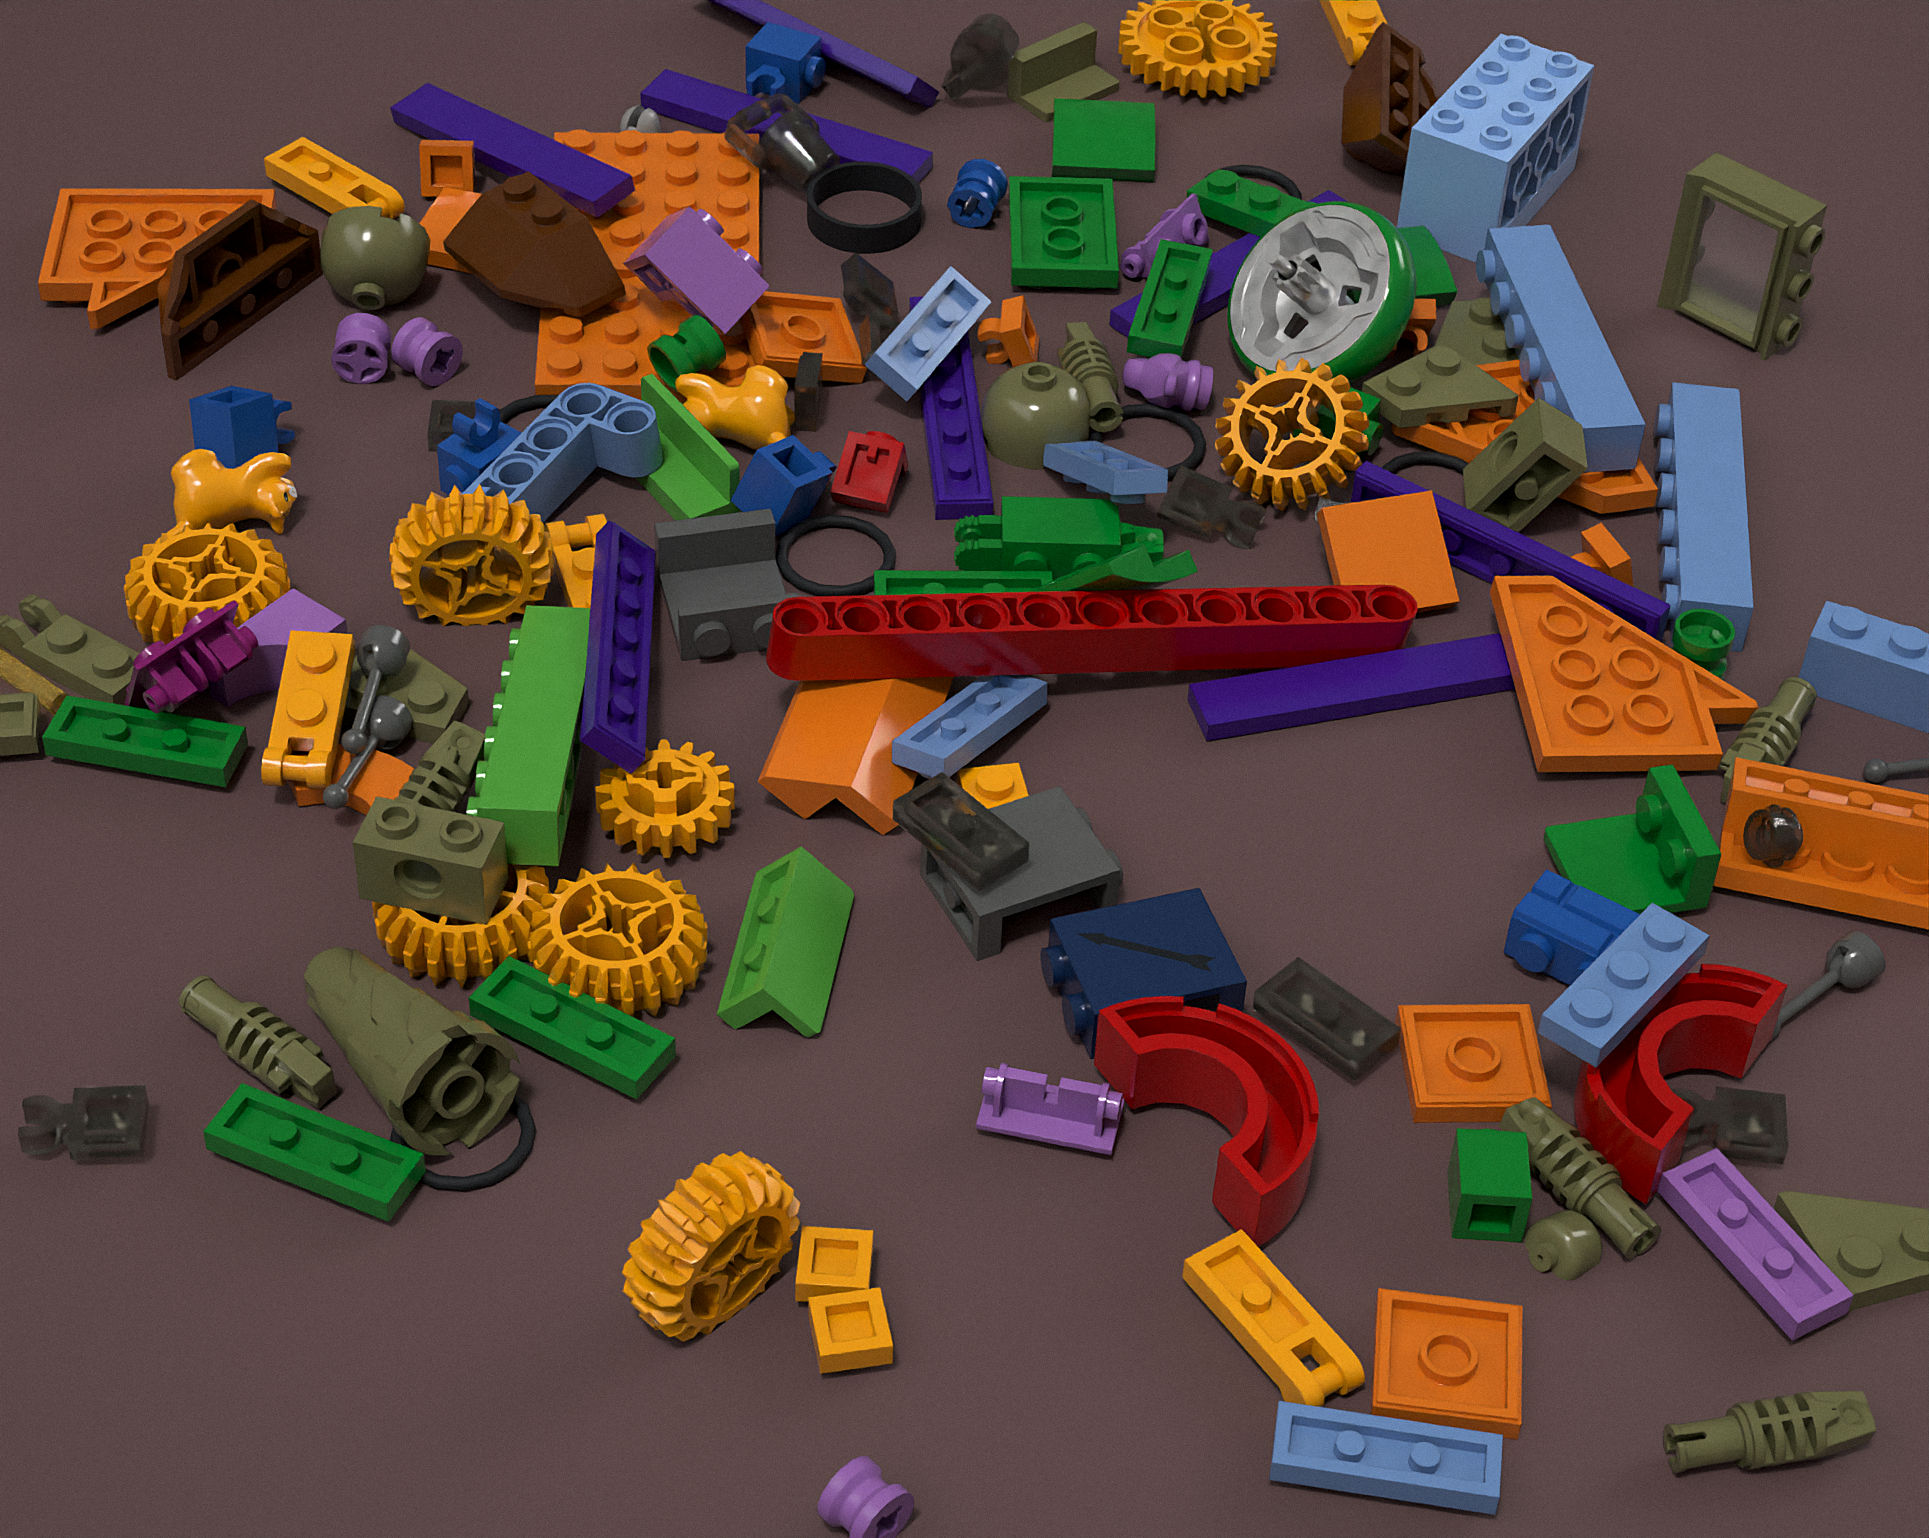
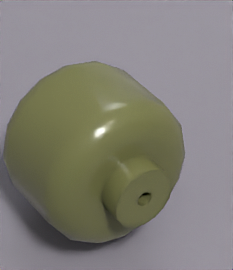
M1572 1210L1558 1211L1539 1219L1529 1227L1524 1237V1245L1529 1251V1259L1532 1266L1540 1272L1551 1270L1563 1280H1576L1598 1265L1602 1258V1242L1594 1224L1583 1214Z

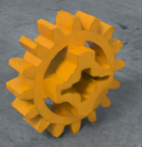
M661 739L658 750L649 751L646 747L645 760L632 774L614 763V769H601L600 786H596L597 813H600L602 830H614L615 844L618 846L624 845L631 840L636 841L637 854L644 855L651 846L660 847L663 858H670L673 847L681 845L688 853H696V840L701 838L714 844L718 840V827H730L731 810L735 809L734 783L730 782L729 767L727 765L715 766V753L712 751L705 752L700 756L694 755L693 743L686 742L680 750H674L670 748L667 739Z

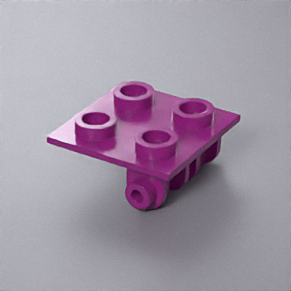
M234 600L217 612L212 608L205 609L194 616L184 627L183 634L165 645L163 641H157L145 648L133 661L134 668L130 684L126 689L127 696L124 705L142 709L150 708L157 714L164 709L168 712H173L196 696L197 692L206 690L209 686L207 678L217 682L223 678V672L227 675L252 659V650L257 648L259 644L256 636L248 627L243 626L237 629L233 624L238 603Z

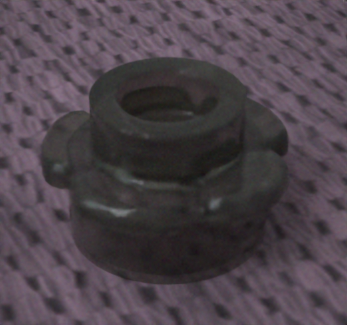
M1772 804L1765 809L1754 811L1748 817L1743 833L1744 845L1748 854L1753 859L1763 861L1769 867H1781L1785 861L1792 860L1799 851L1803 842L1802 826L1796 814L1790 808H1781L1777 804Z

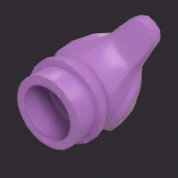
M1163 353L1149 359H1128L1124 365L1122 380L1125 386L1142 393L1150 404L1165 408L1179 406L1182 410L1188 412L1192 409L1205 410L1212 390L1213 368L1200 365L1199 360L1185 362L1177 354Z

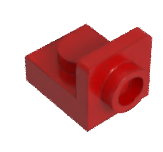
M849 431L830 491L833 502L888 513L899 476H905L908 469L904 442H899L895 437L880 431H869L866 434Z

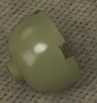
M348 207L333 213L328 218L327 228H323L320 263L329 285L346 300L367 310L389 307L407 300L423 283L426 274L431 239L425 228L410 216L399 213L398 221L381 217V207Z
M1044 362L1026 363L1007 369L990 385L982 404L980 415L983 436L987 439V450L992 456L1009 465L1035 470L1044 469L1043 454L1046 444L1090 441L1092 430L1090 419L1092 416H1089L1091 406L1083 385L1073 374Z

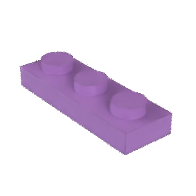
M1718 1148L1662 1173L1657 1190L1658 1193L1792 1341L1848 1313L1854 1295Z

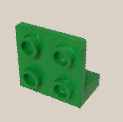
M1673 764L1649 768L1643 794L1638 796L1636 800V813L1547 826L1543 837L1562 877L1639 914L1651 903L1670 913L1707 908L1722 854Z

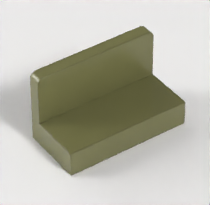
M1082 22L1010 53L1007 97L1042 121L1050 122L1053 120L1054 98L1099 100L1117 92L1119 80L1095 64L1097 29L1086 22Z

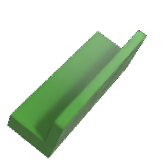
M653 374L641 377V400L650 404L656 412L663 451V462L652 474L635 478L675 521L739 513L740 509L730 501L740 483V467L737 460Z
M802 846L760 869L755 874L717 1015L735 1030L774 1010L807 1038L821 1031L854 893L849 886Z

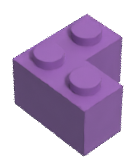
M690 206L667 216L623 263L662 302L674 298L691 316L699 315L703 317L719 336L726 334L770 286L760 276L764 270L759 262L745 250L739 248L735 251L720 237L724 233L722 226L705 210L699 209L695 212Z

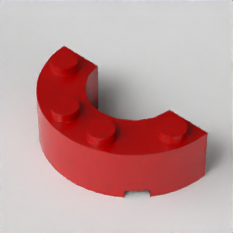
M1701 964L1699 973H1686L1597 1067L1582 1060L1574 1092L1576 1124L1581 1137L1586 1138L1593 1145L1594 1150L1599 1151L1606 1158L1607 1164L1613 1165L1619 1171L1623 1182L1621 1187L1623 1190L1647 1205L1658 1190L1662 1173L1674 1168L1679 1162L1694 1107L1673 1093L1663 1077L1670 1073L1693 1068L1718 1070L1742 1078L1772 1038L1787 984L1772 977L1738 967Z
M1155 996L1132 999L1099 1010L1094 1066L1117 1092L1123 1093V1099H1125V1102L1131 1109L1156 1102L1183 1103L1210 1113L1229 1129L1233 1138L1219 1148L1212 1203L1236 1231L1242 1229L1258 1247L1269 1241L1289 1223L1302 1203L1309 1182L1315 1148L1319 1102L1315 1084L1300 1056L1278 1033L1246 1013L1220 1003L1217 1011L1214 1012L1202 1008L1183 1006L1184 997Z

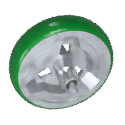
M1346 201L1314 204L1300 209L1277 222L1250 249L1237 271L1230 291L1227 311L1228 331L1232 346L1240 362L1254 377L1256 366L1263 368L1267 375L1276 373L1275 366L1278 358L1284 360L1288 370L1292 371L1301 357L1308 360L1311 372L1324 363L1330 367L1333 374L1332 379L1342 374L1348 379L1350 385L1365 377L1392 351L1402 336L1411 316L1416 295L1417 278L1414 259L1408 243L1393 223L1383 215L1369 207ZM1317 260L1322 269L1321 272L1311 266L1310 263ZM1349 289L1361 291L1357 304L1346 295ZM1299 317H1303L1309 322L1308 325L1294 339H1291L1289 337L1291 330Z

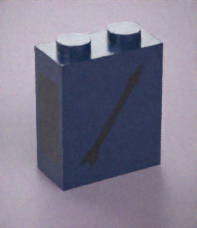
M1200 887L1050 919L1048 947L1042 948L1040 952L1042 972L1049 987L1057 986L1062 996V1012L1066 1027L1071 1035L1079 1034L1090 1059H1094L1099 1010L1113 1004L1144 997L1182 996L1184 997L1183 1006L1216 1012L1220 1003L1243 1012L1247 980Z

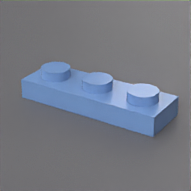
M950 266L871 356L865 366L905 401H908L992 301Z
M1078 441L1045 445L1043 466L1062 473L1063 480L1066 482L1086 483V490L1089 492L1109 493L1110 501L1125 504L1145 502L1146 494L1167 493L1168 469L1098 441Z
M1027 675L979 677L892 740V763L917 771L925 778L945 781L1047 704V682Z
M1651 903L1542 1014L1538 1033L1592 1066L1597 1067L1705 954L1710 935L1656 904Z
M1279 1401L1269 1480L1495 1515L1500 1498L1503 1435Z

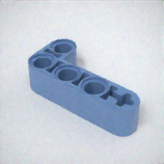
M579 383L570 386L462 494H473L479 484L485 495L491 497L504 489L509 499V504L525 500L529 514H540L543 523L597 466L632 478L643 477L656 471L663 462V451L656 412L650 404L598 384Z

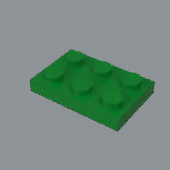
M1009 176L1011 285L1028 286L1031 288H1044L1047 286L1080 287L1087 290L1117 288L1119 265L1113 179Z

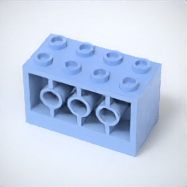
M1500 34L1412 127L1397 228L1424 225L1432 234L1441 250L1476 262L1478 252L1485 248L1488 228L1526 226L1575 169L1594 65L1577 60L1575 56L1567 52H1554L1530 44L1528 40L1520 36Z

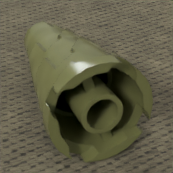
M337 946L322 951L312 958L303 976L305 979V990L309 995L307 1003L325 1023L332 1037L348 1059L349 1064L377 1103L387 1113L393 1128L400 1137L418 1152L428 1155H451L452 1153L444 1144L459 1139L469 1148L492 1131L512 1104L520 1081L510 1070V1059L516 1060L519 1064L520 1061L509 1042L483 1020H474L462 1011L450 1010L419 987L411 988L357 949L352 951L351 949Z

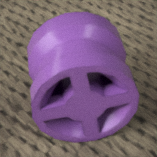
M355 313L346 316L339 323L336 331V343L331 355L332 366L339 376L355 384L375 382L384 375L387 369L388 352L392 343L391 330L379 317L368 313Z
M419 317L406 322L398 331L393 340L391 353L392 359L397 366L408 372H415L419 380L430 386H439L447 382L457 371L461 363L463 349L457 337L445 331L440 332L436 324L423 317Z
M859 1456L848 1462L829 1481L819 1499L817 1514L831 1527L843 1526L850 1533L849 1538H895L910 1518L914 1508V1497L900 1484H887L882 1479V1469L868 1456Z

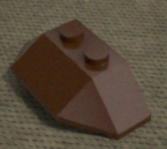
M1382 22L1376 28L1343 88L1341 144L1349 155L1357 161H1366L1380 172L1405 175L1412 127L1439 100L1434 83L1422 67L1426 63L1422 50L1385 22Z
M529 171L522 175L512 176L506 179L503 184L482 193L443 241L444 249L447 253L503 299L540 308H564L565 314L582 317L626 295L625 285L587 217Z
M251 199L177 250L158 284L161 336L168 377L177 381L322 276L318 230Z

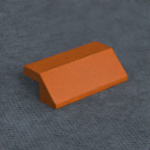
M954 677L800 681L757 782L804 820L837 798L881 835H885L899 825L918 775L917 771L892 763V740L944 704Z
M1735 757L1718 848L1722 854L1713 886L1929 930V795Z

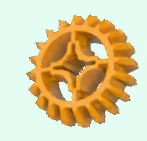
M1302 357L1296 364L1295 369L1289 371L1286 362L1278 358L1275 366L1276 373L1267 375L1263 368L1256 366L1254 373L1257 382L1250 385L1245 381L1237 380L1236 388L1241 396L1240 399L1224 398L1222 406L1229 416L1216 418L1215 427L1222 437L1215 440V448L1219 456L1225 457L1221 462V467L1226 476H1235L1233 483L1240 493L1251 490L1254 502L1260 505L1272 496L1276 509H1280L1282 512L1287 506L1289 499L1295 498L1298 507L1306 511L1309 495L1317 493L1321 501L1328 503L1330 494L1327 487L1333 483L1339 488L1347 489L1349 482L1343 471H1355L1362 465L1361 459L1356 453L1368 450L1369 441L1366 434L1362 432L1368 429L1369 420L1365 412L1359 411L1363 406L1361 396L1358 392H1349L1351 387L1345 376L1341 374L1332 379L1331 369L1324 363L1311 372L1308 360ZM1289 401L1287 404L1281 407L1274 408V406ZM1321 405L1328 408L1336 416V426L1332 440L1325 438L1321 429L1316 427L1319 421L1317 412ZM1253 429L1260 431L1263 438L1268 441L1264 448L1267 456L1262 464L1249 455V441ZM1294 429H1301L1302 433L1294 438ZM1290 431V439L1283 440L1281 435L1284 436L1285 433ZM1312 461L1307 465L1293 469L1301 462Z
M480 484L473 494H462L454 485L447 498H443L431 491L426 501V506L412 503L411 509L407 513V518L399 519L398 525L395 528L393 543L390 544L391 578L394 581V587L400 589L403 604L415 605L419 619L436 615L443 627L450 622L469 626L470 624L488 625L490 622L500 620L508 624L513 616V612L525 614L526 605L534 606L535 601L544 600L550 576L553 575L552 540L549 538V532L544 531V524L541 521L540 514H529L525 500L509 504V499L504 489L493 497L487 496Z
M209 522L204 529L191 530L184 525L181 534L173 536L168 533H162L160 544L149 543L143 545L142 556L130 559V570L125 575L126 584L124 585L127 613L129 619L132 620L133 628H136L141 633L143 642L163 641L165 645L182 635L186 624L205 609L212 608L217 612L235 600L238 603V608L233 624L237 628L291 590L287 564L283 561L282 553L274 549L272 540L258 539L255 529L238 533L233 523L223 529H214Z
M607 862L602 873L593 875L581 868L577 882L559 879L557 888L554 891L555 894H542L540 904L544 906V909L532 913V921L530 922L534 931L530 933V941L527 942L528 958L532 962L533 968L549 975L548 982L552 986H557L563 982L570 986L569 995L578 998L584 992L594 997L596 1003H606L630 1016H633L635 1011L645 1010L654 1017H656L661 1006V1001L678 1005L683 990L695 989L699 971L704 970V962L707 960L708 930L707 923L704 921V914L700 912L696 895L686 894L681 879L665 882L659 868L646 875L640 874L635 863L626 871H613Z
M507 864L508 880L487 925L372 901L376 936L381 942V947L386 948L387 953L391 957L392 964H404L411 978L428 972L435 986L446 977L455 978L461 988H463L467 978L480 976L485 981L508 956L517 960L529 961L527 942L530 941V933L534 931L530 924L532 913L544 909V906L540 904L542 894L550 893L549 879L545 875V869L538 865Z
M740 1151L731 1156L722 1153L716 1156L710 1165L701 1162L696 1165L691 1177L686 1180L677 1179L674 1190L665 1199H657L658 1208L652 1216L641 1221L640 1225L643 1231L639 1238L630 1243L628 1248L632 1257L624 1264L622 1274L626 1278L623 1292L631 1300L632 1306L640 1312L639 1316L656 1331L660 1329L669 1338L675 1336L682 1342L694 1338L698 1332L710 1335L717 1324L723 1321L727 1322L734 1314L747 1307L749 1302L758 1293L765 1292V1284L770 1277L781 1271L779 1262L783 1255L792 1250L794 1243L790 1237L798 1230L800 1220L796 1216L800 1202L793 1195L794 1189L784 1182L785 1177L768 1163L764 1165L757 1158H751Z

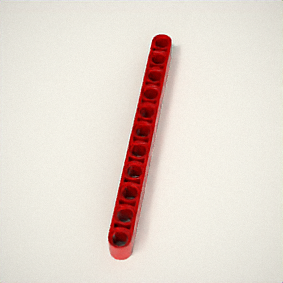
M1385 584L792 597L782 600L773 609L766 663L769 669L777 676L794 681L1289 668L1405 649L1418 607L1414 597L1406 590Z

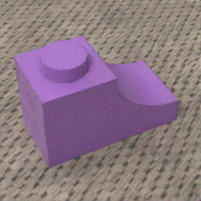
M294 588L237 627V629L243 626L248 627L256 636L259 645L252 650V659L227 675L223 672V678L217 682L208 679L210 696L226 707H230L249 696L279 690L290 630L348 634L346 619Z

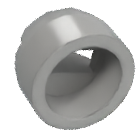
M636 105L627 109L623 114L620 132L636 130L641 133H661V123L655 111L650 108L644 110L643 106Z

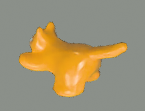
M761 365L747 368L742 384L735 387L725 386L706 375L696 373L680 375L675 381L676 390L687 398V401L682 405L714 438L734 440L753 450H757L787 438L791 434L790 426L795 422V416L791 408L785 404L788 385L785 379L775 370Z
M196 449L183 455L172 467L170 473L175 485L173 505L177 525L167 533L173 536L181 534L184 525L191 530L204 529L209 522L214 529H223L231 523L235 524L247 519H263L270 524L276 534H282L284 531V520L290 513L292 504L297 498L293 482L281 477L291 469V457L284 453L275 452L259 454L243 465L232 469L224 467L217 460L216 454L210 450ZM161 537L154 544H160Z

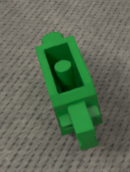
M1002 496L1001 515L965 516L963 519L959 518V522H956V527H954L955 542H959V546H956V551H954L955 566H959V570L962 569L964 571H1052V579L1054 580L1142 545H1145L1152 563L1163 559L1164 542L1162 529L1140 527L1120 522L1119 507L1108 499Z

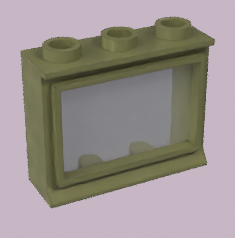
M1715 152L1686 173L1657 307L1676 310L1761 353L1760 359L1763 361L1767 360L1783 346L1789 347L1798 337L1803 325V319L1799 317L1803 300L1810 292L1814 282V274L1810 273L1814 256L1820 250L1825 239L1826 230L1822 228L1827 205Z

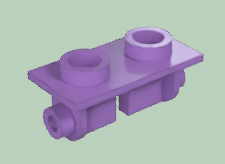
M1191 194L1176 209L1166 210L1161 215L1160 222L1145 235L1146 239L1144 241H1139L1134 247H1129L1123 252L1120 266L1126 276L1131 278L1148 277L1161 239L1204 247L1210 241L1207 221L1202 215L1196 194Z
M1001 1063L999 1069L986 1067L981 1092L984 1094V1098L976 1122V1129L1108 1155L1112 1154L1125 1099H1122L1123 1093L1110 1091V1083L1103 1082L1102 1085L1061 1077L1059 1086L1047 1084V1074L1011 1068L1006 1063Z

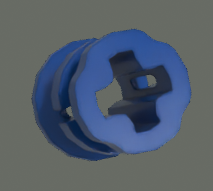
M973 159L966 162L960 168L957 183L947 202V207L954 221L967 228L982 227L990 221L995 207L1005 196L1008 188L1007 177L999 166L985 159Z

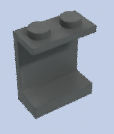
M771 508L654 523L656 572L681 661L767 650L773 609L786 598L799 597L797 592L786 594L775 560V521Z
M1061 786L922 830L920 876L976 961L1000 954L1003 917L1084 890L1097 909L1117 905L1118 887L1123 884L1121 863L1113 850L1104 848L1094 834L1091 821L1085 810L1081 807L1076 808Z

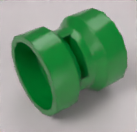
M692 315L680 323L678 331L673 337L662 335L647 347L648 356L655 371L662 381L674 391H677L675 381L680 375L697 373L702 370L712 371L726 360V351L719 335L699 315Z
M1702 608L1690 609L1681 613L1676 619L1672 635L1674 645L1671 649L1724 680L1727 668L1725 657L1731 652L1735 638V628L1729 619L1718 612Z

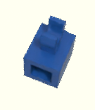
M767 22L745 46L746 89L748 95L756 97L758 93L769 95L770 101L781 104L784 100L800 104L814 87H819L824 78L826 62L824 58H821L820 36Z
M229 386L189 400L195 450L213 451L216 454L217 460L226 468L234 469L259 454L279 453L278 444H287L295 438L293 430L277 428L279 415L284 411L291 410L292 403L273 399L272 393Z
M481 398L475 401L476 414L474 419L472 420L459 412L455 414L452 422L454 434L437 445L440 489L448 496L454 485L463 493L521 434L518 430L501 422L499 409Z
M792 435L756 450L730 501L742 512L771 508L775 521L776 536L809 518L837 466L821 451L812 453Z

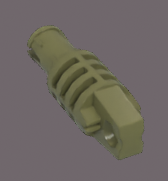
M1087 322L1066 323L1065 333L1067 334V339L1065 340L1064 347L1057 349L1061 369L1073 374L1087 392L1091 406L1089 416H1092L1090 419L1091 428L1098 432L1112 431L1121 424L1123 417L1120 414H1123V409L1116 398L1119 382L1107 348L1102 341L1094 337Z
M1797 677L1785 679L1780 684V689L1770 704L1758 708L1751 714L1720 762V769L1726 771L1723 779L1724 790L1721 792V802L1726 803L1735 757L1785 766L1801 740L1800 724L1816 703L1813 700H1816L1817 692L1808 681Z
M454 721L422 756L417 768L412 771L408 782L402 786L398 797L394 798V800L454 812L460 806L463 797L468 794L474 783L478 761L484 760L485 734L466 724Z
M206 975L196 977L185 987L179 999V1006L182 1007L180 1010L217 1035V1043L223 1054L234 1059L238 1065L247 1069L254 1077L261 1079L266 1086L279 1094L288 1089L317 1109H320L337 1094V1086L334 1084L332 1069L320 1060L324 1056L323 1050L308 1037L297 1032L290 1024L283 1022L275 1013H271L264 1005L249 1001L242 1003Z
M1536 1097L1526 1099L1506 1109L1499 1125L1500 1130L1527 1132L1530 1171L1534 1175L1539 1176L1541 1182L1548 1189H1552L1554 1196L1560 1202L1566 1203L1568 1210L1578 1212L1586 1218H1590L1612 1239L1611 1241L1628 1259L1635 1258L1636 1253L1638 1255L1643 1254L1654 1244L1661 1232L1660 1225L1644 1210H1641L1621 1188L1623 1182L1619 1171L1613 1165L1607 1164L1606 1158L1599 1151L1594 1150L1593 1145L1586 1138L1581 1137L1579 1130L1573 1124L1565 1122Z
M1806 1391L1792 1396H1776L1774 1399L1763 1398L1757 1399L1754 1402H1739L1734 1404L1732 1408H1729L1724 1417L1682 1424H1666L1663 1430V1442L1666 1454L1677 1452L1676 1457H1670L1668 1460L1671 1469L1676 1473L1684 1472L1686 1469L1733 1461L1741 1468L1745 1467L1748 1470H1755L1764 1466L1773 1467L1783 1463H1797L1806 1459H1821L1868 1443L1876 1432V1425L1863 1391Z

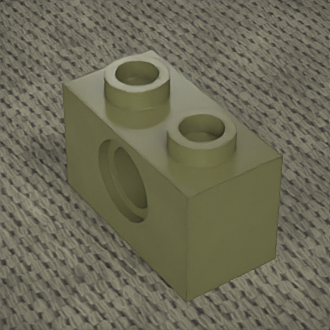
M1538 398L1463 469L1466 508L1516 532L1521 531L1588 469L1582 424Z
M376 796L352 842L359 899L487 925L508 880L504 822Z

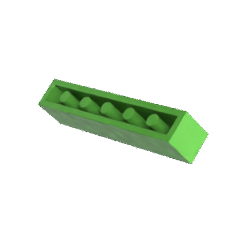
M526 605L521 629L512 628L510 632L509 660H504L502 664L501 693L496 692L494 696L493 726H487L485 732V761H478L475 781L476 797L470 796L467 805V815L504 822L507 864L559 866L584 745L580 741L590 608Z

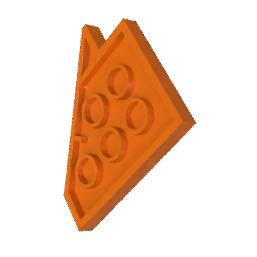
M60 188L38 280L41 301H63L66 303L89 301L87 314L90 329H99L158 298V284L175 252L252 199L276 210L275 189Z
M1520 360L1476 365L1519 395L1514 414L1499 417L1494 407L1470 409L1467 421L1450 423L1434 421L1423 426L1399 428L1392 423L1391 430L1394 435L1470 463L1535 401V394L1530 383L1523 381L1521 377ZM1638 457L1636 469L1583 473L1558 498L1600 514L1654 507L1658 488Z
M1494 576L1489 593L1537 772L1648 771L1651 767L1672 764L1676 771L1717 770L1723 752L1714 724H1745L1751 714L1759 708L1757 701L1553 576Z

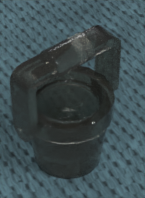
M983 14L976 17L956 37L950 53L952 68L947 71L941 85L952 100H956L972 88L992 89L1005 82L1009 74V61L1014 57L1020 41L1018 34L1011 27L1010 23L996 14Z
M777 93L765 100H759L738 111L735 116L728 120L724 137L729 144L754 166L762 167L768 173L775 174L806 196L808 186L815 176L830 167L840 164L838 154L819 134L820 128L818 123L785 94ZM777 112L782 115L766 130L758 144L743 132L769 119L771 115Z

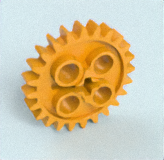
M1152 0V5L1139 2L1137 4V11L1128 10L1126 20H1121L1118 54H1122V65H1131V75L1144 74V84L1146 85L1160 81L1161 91L1164 92L1174 86L1179 87L1180 96H1185L1191 89L1197 90L1201 98L1206 97L1208 90H1215L1217 94L1223 97L1226 96V88L1228 87L1241 93L1244 92L1245 83L1257 86L1259 85L1260 77H1269L1270 67H1275L1278 34L1273 33L1274 24L1272 22H1264L1263 12L1250 14V4L1236 7L1233 6L1234 0H1223L1222 2L1216 0Z

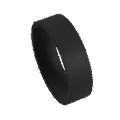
M865 161L843 163L820 172L808 186L807 225L809 230L819 241L834 249L857 254L887 252L910 242L920 229L921 188L913 177L896 167ZM875 191L901 200L908 205L910 210L903 216L884 223L853 224L827 215L818 206L826 199L840 193Z

